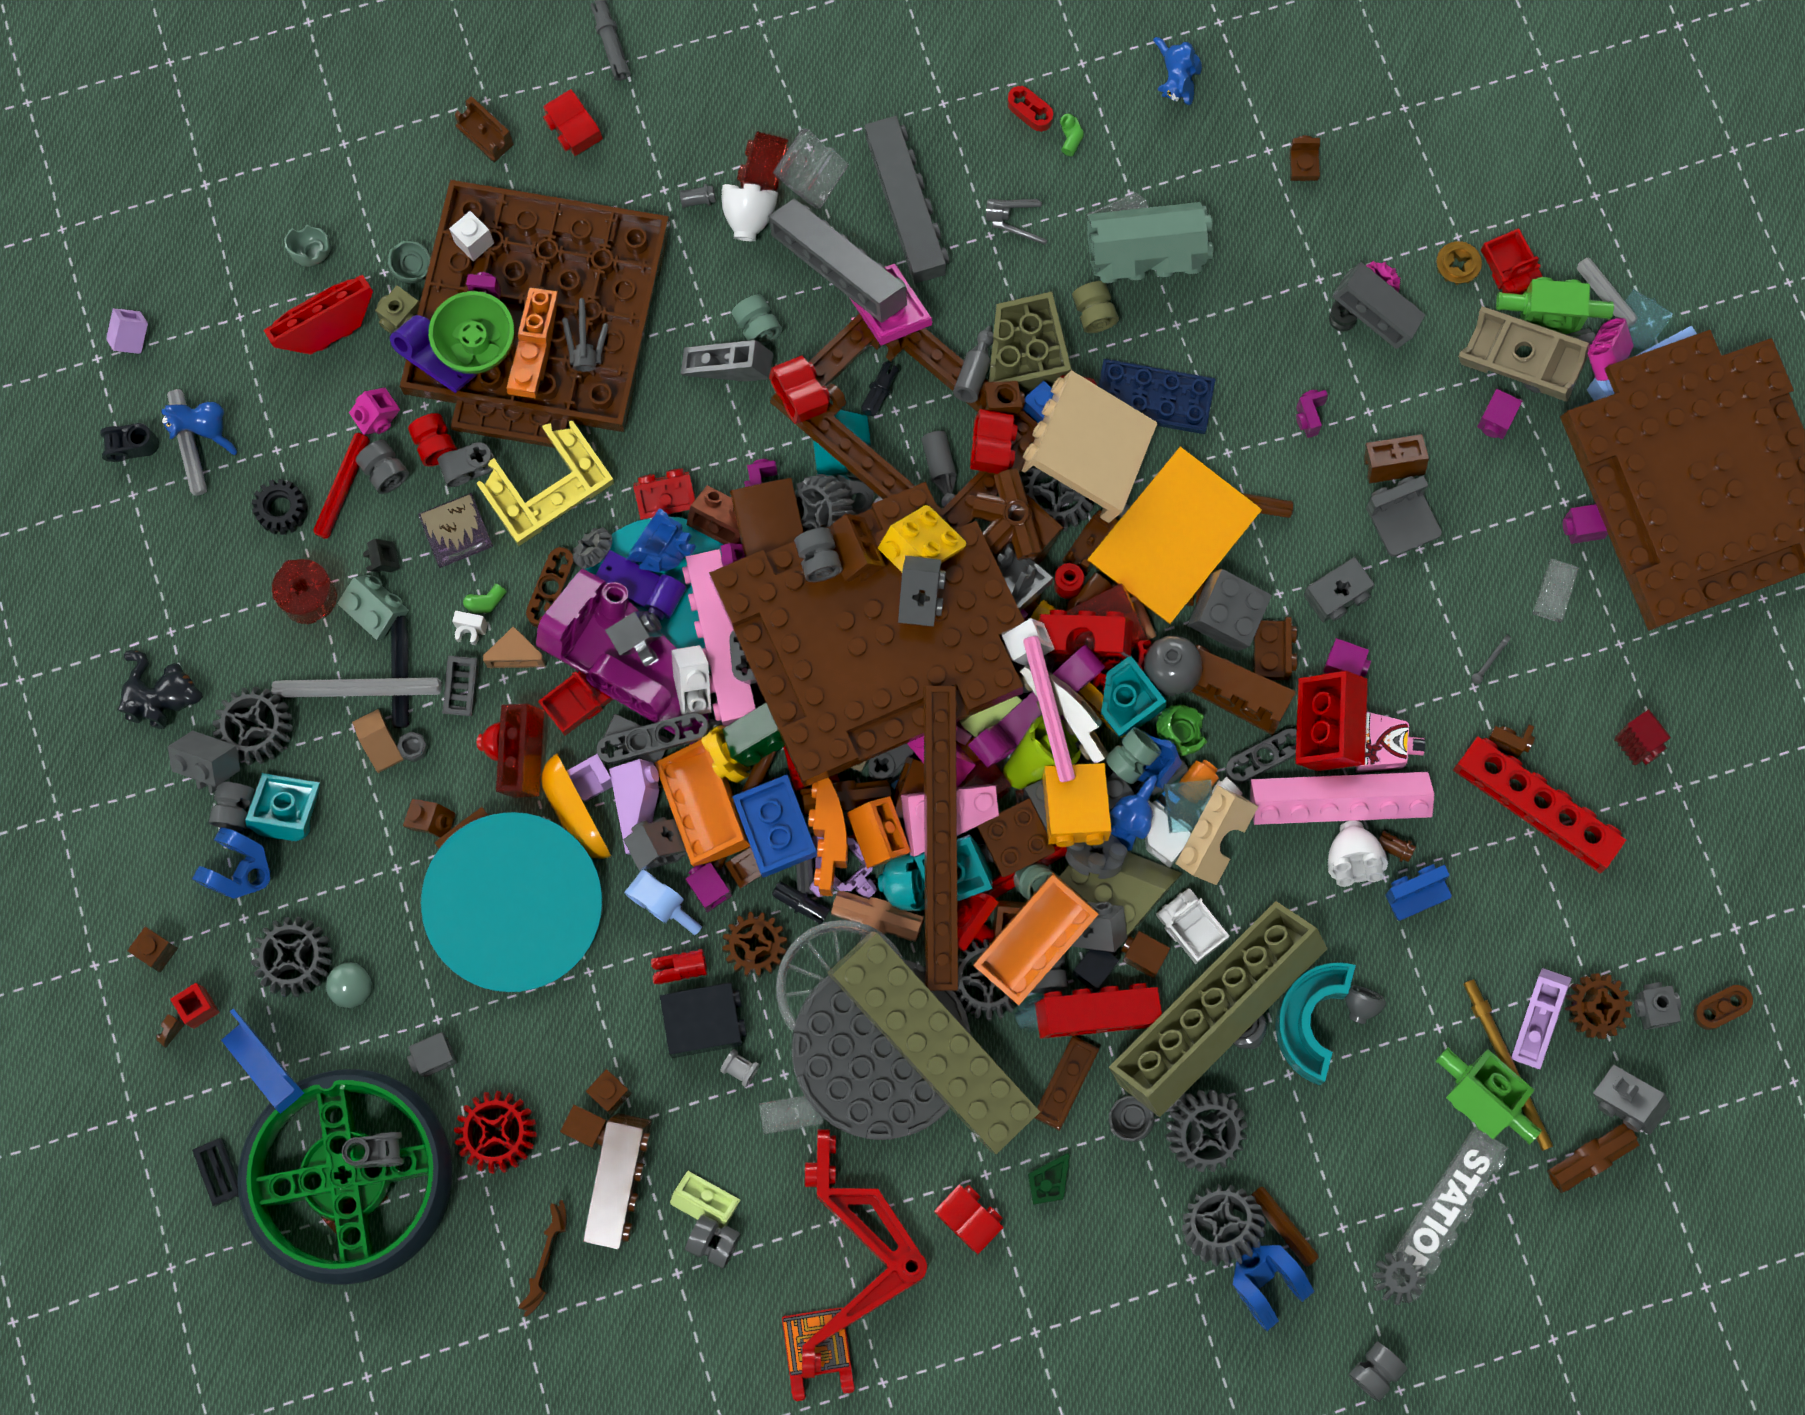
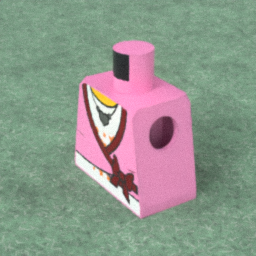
M1366 712L1365 765L1356 766L1355 772L1402 769L1407 763L1408 755H1424L1425 738L1408 737L1409 723L1406 721Z

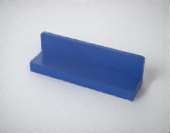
M232 1009L230 1012L239 1022V1025L221 1041L274 1108L281 1114L301 1097L304 1092L249 1024Z

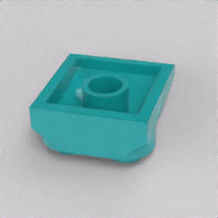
M262 773L245 819L246 827L260 836L289 841L304 839L310 832V819L320 789V782Z

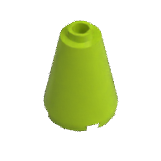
M1042 715L1032 722L1003 768L1006 782L1014 788L1023 789L1042 780L1044 767L1056 766ZM1061 720L1071 762L1074 765L1078 762L1081 755L1080 749L1077 751L1075 744L1078 738L1075 734L1070 735Z

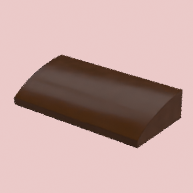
M791 478L730 491L745 557L764 550L765 553L793 542L797 536L803 533Z

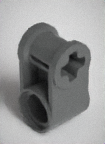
M477 442L464 448L444 453L437 460L446 486L457 487L470 480L491 473L493 469L488 466V463L491 459L494 458L496 460L486 444ZM484 455L483 461L479 463V456Z
M904 744L869 760L870 777L873 781L888 780L889 783L903 769L906 758L915 759L917 755L908 744ZM879 764L883 767L887 764V772L885 773L881 770L877 773L876 766Z
M389 1132L374 1136L351 1138L342 1147V1157L346 1163L355 1168L403 1165L404 1159L400 1158L399 1143L402 1133ZM363 1145L365 1147L364 1157L359 1161H353L351 1159L352 1149L355 1146Z

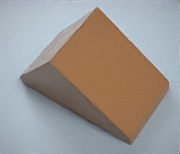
M514 627L483 655V661L487 668L546 667L543 655Z
M379 709L352 722L358 740L377 773L404 760Z

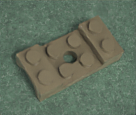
M1482 306L1479 311L1476 329L1469 344L1460 352L1458 357L1461 365L1484 373L1491 371L1537 387L1541 393L1567 402L1588 358L1590 345L1588 342ZM1521 346H1529L1532 352L1528 357L1521 358L1516 355L1517 349Z

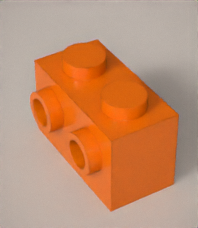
M890 796L870 801L847 812L867 869L885 864L911 852Z

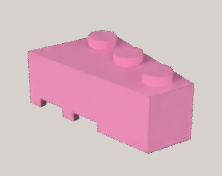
M983 784L956 788L957 836L999 816L995 785ZM924 792L901 795L905 836L911 851L910 855L914 857L925 852Z

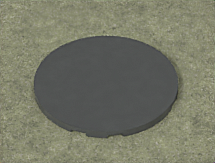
M902 959L926 986V968L917 963ZM829 975L814 987L805 999L795 1021L791 1051L793 1069L800 1089L809 1104L823 1119L836 1128L854 1136L873 1140H891L912 1135L927 1128L950 1109ZM931 991L970 1034L968 1017L954 991Z

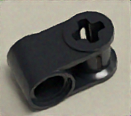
M142 423L110 426L100 431L101 437L104 438L102 459L108 462H120L131 458L151 456L159 448V440L156 435ZM147 436L143 443L138 444L141 437Z

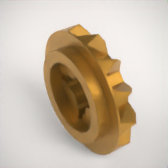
M1461 241L1445 245L1439 251L1436 259L1438 273L1444 277L1445 282L1451 281L1456 286L1460 283L1469 284L1478 276L1482 266L1479 252L1472 245ZM1454 258H1457L1459 262L1467 261L1464 263L1462 270L1459 267L1453 268Z

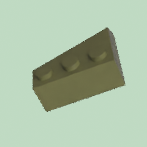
M1052 292L996 305L988 382L1018 381L1019 391L1028 392L1034 390L1043 381L1049 386H1053L1060 376L1067 375L1071 371Z
M1127 851L1121 871L1114 877L1099 879V874L1091 872L1086 876L1077 872L1071 865L1059 877L1086 902H1109L1112 905L1124 906L1128 939L1183 873Z

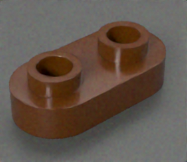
M1732 985L1699 1002L1694 1008L1695 1022L1703 1029H1716L1747 1013L1753 1005V997L1746 987ZM1732 996L1739 1000L1738 1007L1731 1004L1730 998ZM1705 1010H1710L1712 1012V1020H1708L1705 1018Z

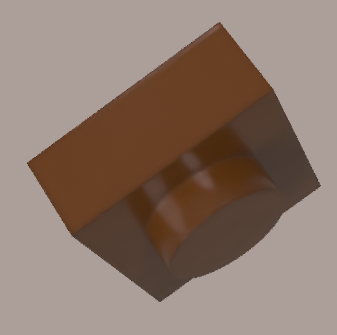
M412 799L403 827L441 838L450 831L455 812L438 803Z

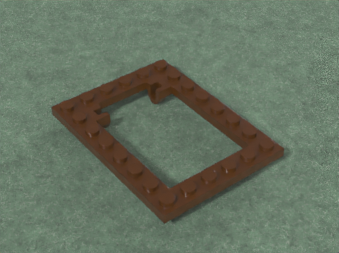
M859 313L809 361L815 367L817 373L815 379L821 386L824 385L827 388L833 405L829 402L825 413L796 425L878 496L885 499L915 485L835 418L846 405V400L843 392L837 386L830 384L870 345L876 350L882 346ZM926 328L885 344L888 347L886 358L889 361H893L905 350L949 389L954 390L964 360ZM775 393L771 397L770 403L791 420L782 400ZM979 397L976 402L967 403L977 412L981 409ZM999 398L1002 403H1007L1004 399ZM1020 410L1013 423L1018 426L1016 439L1014 442L1011 441V450H1015V460L1013 467H1008L1007 469H1019L1020 473L1026 461L1023 455L1027 447L1035 440L1032 434L1038 424L1023 410ZM979 471L943 509L937 505L943 520L954 530L972 523L976 519L972 515L974 501L978 492L993 496L999 495L994 476L997 474Z

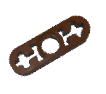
M559 547L550 552L527 606V618L531 625L538 628L543 617L541 616L539 620H536V616L533 613L534 611H540L543 605L542 601L538 598L541 597L547 601L544 606L546 613L551 606L548 602L554 603L567 587L575 568L573 555L566 548ZM562 556H565L568 564H562L559 569L560 576H563L561 579L555 574L558 568L555 559L560 560ZM546 582H557L559 584L558 591L552 595L545 594L543 586Z

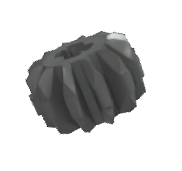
M1403 1251L1397 1252L1396 1261L1391 1253L1385 1254L1387 1264L1380 1260L1375 1263L1382 1273H1372V1278L1381 1279V1283L1375 1285L1374 1290L1379 1291L1385 1288L1386 1291L1382 1295V1299L1387 1301L1393 1294L1394 1305L1401 1304L1402 1296L1407 1303L1413 1302L1411 1292L1418 1296L1423 1292L1416 1286V1283H1426V1278L1417 1277L1416 1274L1424 1270L1423 1265L1412 1267L1416 1259L1414 1255L1409 1256L1404 1262L1405 1255ZM1397 1270H1400V1275L1406 1278L1405 1282L1400 1283L1401 1287L1398 1286L1397 1280L1392 1279V1274L1398 1273Z

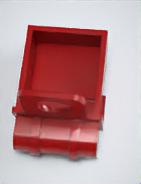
M1519 228L1483 244L1481 252L1493 273L1491 275L1498 289H1502L1503 293L1523 294L1527 291L1532 279L1543 277L1539 270L1538 256L1534 257Z
M575 671L572 673V676L538 702L562 734L566 736L584 721L590 720L603 710L601 706L607 705L613 698L593 687L586 679V675Z

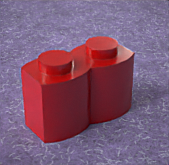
M571 89L543 106L546 114L543 116V120L550 131L556 129L560 135L557 139L565 152L570 150L574 156H577L603 139L598 126Z
M802 355L771 367L769 375L775 392L782 400L789 417L795 424L825 413L830 401L827 388L824 385L821 386L815 379L817 373L814 365L811 362H807Z
M979 409L974 420L970 469L999 474V472L1006 471L1008 467H1013L1015 450H1011V441H1015L1018 426L1013 424V415Z
M959 1184L934 1210V1213L978 1255L1004 1228L1000 1224L1003 1218L992 1207L989 1206L987 1210L977 1202L981 1197L969 1185L963 1188Z

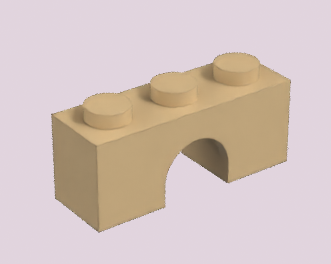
M1217 785L1175 864L1191 875L1217 885L1230 861V858L1220 852V844L1223 837L1232 830H1239L1245 833L1259 806L1241 795Z

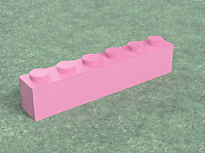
M720 549L686 556L687 566L682 567L685 583H691L693 593L688 594L691 610H697L699 615V621H695L694 624L698 639L704 638L706 648H702L710 665L712 674L709 676L710 694L716 692L718 703L712 704L716 721L722 720L723 726L726 727L756 708L750 684L736 679L732 672L729 639L733 629L709 575V572L723 567ZM742 668V672L747 674V668Z
M1428 772L1251 779L1250 802L1259 806L1253 816L1254 825L1432 817L1434 791Z

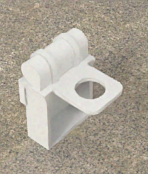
M1188 888L1183 893H1179L1169 904L1162 906V909L1156 913V916L1166 925L1164 929L1175 943L1178 942L1192 961L1197 964L1227 941L1230 936L1203 904V900L1201 898L1198 899L1192 890Z

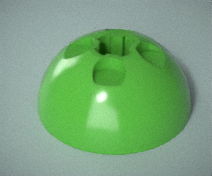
M468 291L448 298L436 309L429 324V341L435 355L447 367L465 374H479L498 366L510 352L514 340V323L509 310L499 299L484 292Z

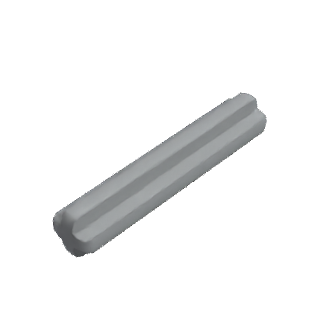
M1590 258L1582 260L1577 266L1579 273L1590 284L1602 301L1614 302L1613 315L1616 318L1626 319L1628 328L1633 326L1638 319L1636 314Z

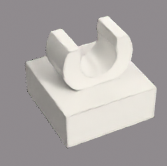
M455 611L452 621L457 628L455 631L457 642H461L463 634L471 633L470 642L472 645L477 644L479 640L478 634L485 635L488 625L484 616Z

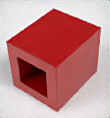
M194 983L170 999L184 1024L193 1029L220 1013L207 990L198 983Z

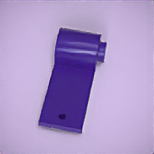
M420 315L411 317L390 335V343L399 355L454 393L458 392L477 376V374L457 372L443 364L435 355L430 345V320Z
M609 550L595 576L606 581V584L612 582L623 584L628 590V599L646 608L650 614H655L659 621H663L664 618L670 619L687 589L686 586L671 576L665 574L658 576L649 570L639 569L640 565L626 560L625 557Z

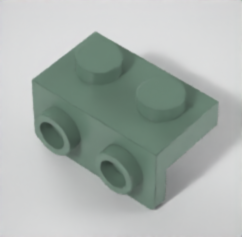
M373 575L353 577L337 603L376 640L384 639L398 616H405L409 611L402 604V600L382 586L381 580Z

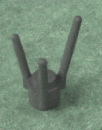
M988 198L986 221H993V228L1004 229L1044 245L1047 244V240L1003 223L1004 220H1009L1011 208L1041 207V201L1038 199L1000 200Z
M580 298V344L576 345V350L568 319L564 317L562 322L570 354V365H573V369L576 371L590 372L596 370V364H601V354L609 325L607 323L603 324L596 351L593 350V345L586 344L585 299Z

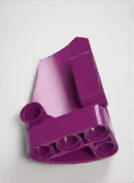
M581 569L540 620L536 646L586 675L588 682L596 689L654 723L682 716L672 666L671 650L677 648L663 635L649 644L658 656L659 661L646 667L642 663L638 652L630 655H619L605 630L633 612H638V610L629 602L628 590L623 584L618 582L606 584V581L585 569ZM708 713L702 714L709 722ZM694 719L692 720V726L687 728L682 727V722L678 723L677 725L681 730V739L686 738L683 733L685 731L692 730L695 734H699V728L703 727V723H699ZM670 726L664 727V729L675 734L674 728Z

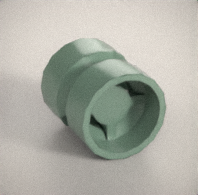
M761 294L742 300L731 312L739 328L744 329L743 335L747 341L756 340L765 346L775 340L782 332V327L775 315L769 314L771 309Z
M1135 727L1122 739L1123 745L1115 746L1105 758L1108 766L1120 778L1130 784L1135 783L1145 772L1144 765L1150 766L1161 754L1158 745L1147 734Z
M1037 861L1015 872V888L1024 898L1029 900L1052 873H1056L1043 862Z

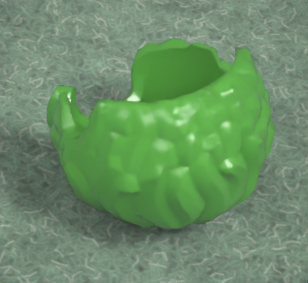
M1180 704L1165 708L1157 719V737L1161 740L1167 739L1176 746L1180 756L1194 754L1207 743V740L1202 737L1200 732L1204 715L1198 713L1194 708Z

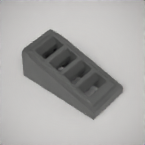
M448 656L442 714L472 716L479 658ZM456 665L469 666L470 672L455 671ZM454 677L469 678V683H455ZM453 688L468 690L467 695L452 694ZM451 700L467 701L466 707L450 706Z

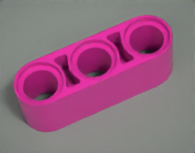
M1624 318L1612 319L1602 324L1588 350V357L1597 381L1609 380L1604 368L1628 359L1634 347L1626 319Z

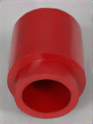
M1067 563L1057 569L1054 589L1060 597L1072 599L1082 590L1084 574L1081 568L1075 564Z

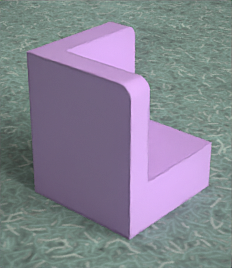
M113 308L106 339L113 351L140 354L148 323L140 311Z
M598 754L567 770L570 779L584 802L613 787L611 777Z

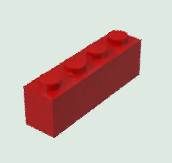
M1146 983L1128 986L1129 990L1120 991L1118 986L1101 988L1099 993H1091L1090 989L1072 991L1073 995L1062 996L1061 991L1045 993L1044 998L1035 1003L1040 1039L1149 1028L1162 1015L1158 987L1147 988Z

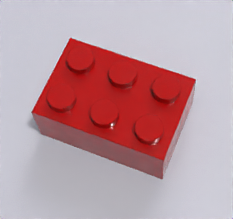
M1349 671L1298 678L1295 764L1315 771L1365 765L1367 678Z

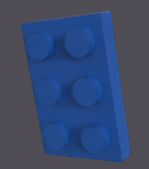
M788 775L732 796L763 878L817 856L816 847Z

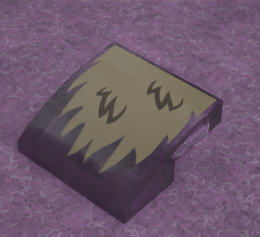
M472 493L418 514L439 568L493 547Z

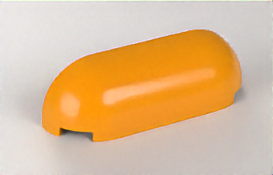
M558 754L553 755L543 768L541 781L543 790L561 825L580 842L590 858L605 859L610 857L611 854Z

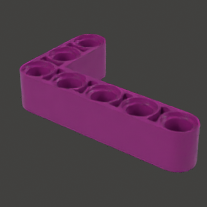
M1084 645L1052 674L1078 693L1106 666L1087 645ZM1034 692L1030 693L998 724L985 729L968 745L987 768L1001 762L1016 749L1032 722L1042 715L1036 703L1039 700Z

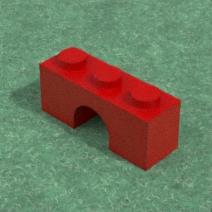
M1050 610V614H1040L1039 622L1044 623L1055 648L1047 654L1073 655L1077 638L1083 633L1092 632L1095 638L1094 651L1101 656L1131 657L1133 621L1124 617L1122 612L1110 611L1107 612L1106 616H1096V612L1078 611V615H1067V611Z

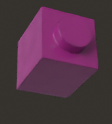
M1496 389L1477 428L1481 429L1489 437L1503 439L1522 400Z
M1596 504L1571 508L1563 519V531L1566 536L1569 535L1571 544L1605 539L1608 535Z
M1336 638L1323 672L1328 674L1349 671L1365 677L1371 663L1370 660L1366 659L1369 650Z
M710 862L706 865H697L688 872L690 876L686 878V881L707 913L732 897L729 889Z

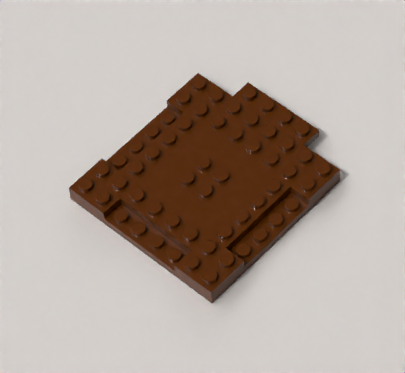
M450 180L417 315L426 317L431 321L434 312L445 300L456 294L469 291L466 285L468 274L489 273L497 278L501 288L500 301L507 307L512 316L514 340L510 352L498 366L487 372L477 374L476 377L456 393L406 359L400 382L403 394L456 403L451 428L454 431L555 448L542 428L545 424L551 423L552 431L568 429L569 421H573L578 425L625 433L636 384L635 374L657 276H660L670 231L669 216ZM469 211L489 229L494 244L474 261L456 245L449 230ZM529 288L558 291L555 323L543 381H540L536 398L507 394V384L519 342L518 331ZM580 298L585 299L586 344L593 345V350L596 351L603 324L607 323L609 325L601 354V364H596V370L590 372L576 371L573 369V365H570V354L562 322L564 317L568 319L576 350V345L580 344Z
M1707 330L1608 365L1604 370L1614 394L1568 410L1560 416L1648 631L1805 573V430L1789 395L1794 389L1772 338L1721 356L1711 330Z
M926 482L873 503L872 509L856 515L865 517L877 547H879L892 524L925 505L930 506L942 518ZM977 521L955 529L966 541V546L962 551L941 563L940 571H946L944 589H939L938 598H943L942 616L936 615L934 626L898 623L902 572L880 550L879 552L886 567L860 582L859 577L850 582L844 581L841 573L824 581H806L801 565L804 559L799 558L795 541L767 553L761 550L709 572L714 589L804 787L923 737V686H956V722L1023 694V685L1000 637L1025 621Z

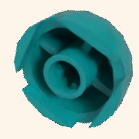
M908 853L888 861L883 869V874H879L878 877L880 892H884L888 902L899 910H924L925 899H923V891H925V882L914 856Z

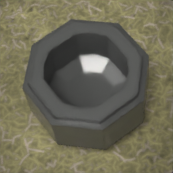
M409 732L400 737L397 748L404 760L416 762L425 757L428 746L421 734Z

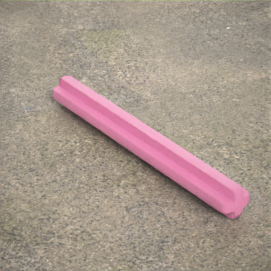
M1031 636L1024 639V647L1060 782H1068L1075 779L1071 758L1041 643L1038 636Z

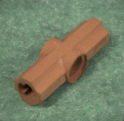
M838 891L831 911V915L858 923L866 930L884 935L889 933L913 942L917 941L924 920L923 916L899 910L882 899L874 897L867 899L845 891Z

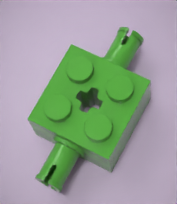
M1548 277L1532 279L1527 291L1523 294L1498 292L1496 310L1519 311L1521 320L1566 335L1580 331L1588 317L1611 320L1614 302L1589 300L1590 284L1581 283L1579 280L1571 279L1563 282L1553 281Z
M1449 1047L1437 1058L1435 1062L1439 1063L1456 1078L1455 1082L1457 1084L1446 1098L1458 1111L1474 1122L1480 1131L1494 1139L1505 1127L1510 1126L1529 1145L1539 1136L1542 1130L1521 1113V1108L1529 1099L1534 1089L1489 1049L1469 1066L1454 1054Z

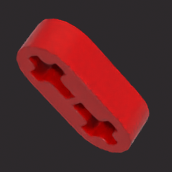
M1017 86L1010 90L1008 93V107L1012 113L1036 131H1046L1051 127L1053 110L1046 102L1024 86ZM1015 97L1018 99L1025 97V104L1023 102L1016 104ZM1043 113L1046 114L1045 120H1036V114H1038L1039 116H1041Z

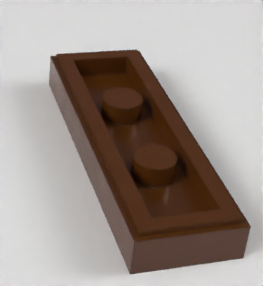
M1072 1036L1037 1107L1040 1113L1034 1119L1058 1131L1061 1130L1099 1052V1048Z

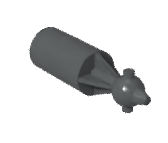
M987 326L985 330L979 332L977 336L978 345L967 352L953 390L954 396L963 402L973 403L978 400L991 362L988 355V346L993 343L991 326Z
M934 431L924 435L921 441L931 480L943 493L942 505L945 507L956 496L953 494L957 474L946 432Z

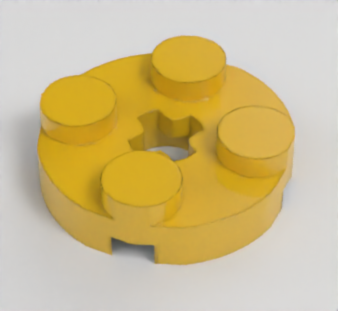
M719 725L702 737V744L710 752L714 761L712 767L719 778L726 776L732 782L738 783L750 775L746 771L751 769V765L746 767L731 758L722 730L725 726Z

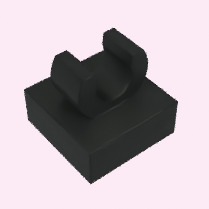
M376 538L367 542L368 550L363 553V556L370 558L372 564L366 567L367 571L393 573L400 569L394 542Z

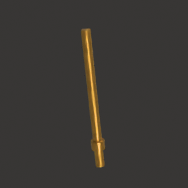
M1474 979L1464 983L1463 985L1473 1004L1471 1009L1475 1017H1479L1497 1057L1520 1077L1490 1014L1492 1009L1488 1000L1484 1001ZM1529 1097L1522 1110L1525 1116L1542 1130L1536 1139L1541 1150L1544 1151L1553 1147V1144Z

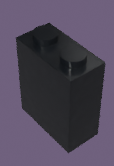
M731 983L660 995L668 1050L671 1058L743 1046L742 1037H747L744 1019H738L737 1008L742 1007L739 990H734Z

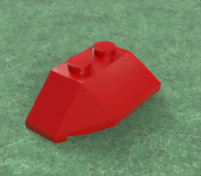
M363 275L340 282L285 312L274 321L272 326H268L263 331L274 348L310 355L317 351H322L329 344L342 337L349 336L354 330L361 327L373 290Z

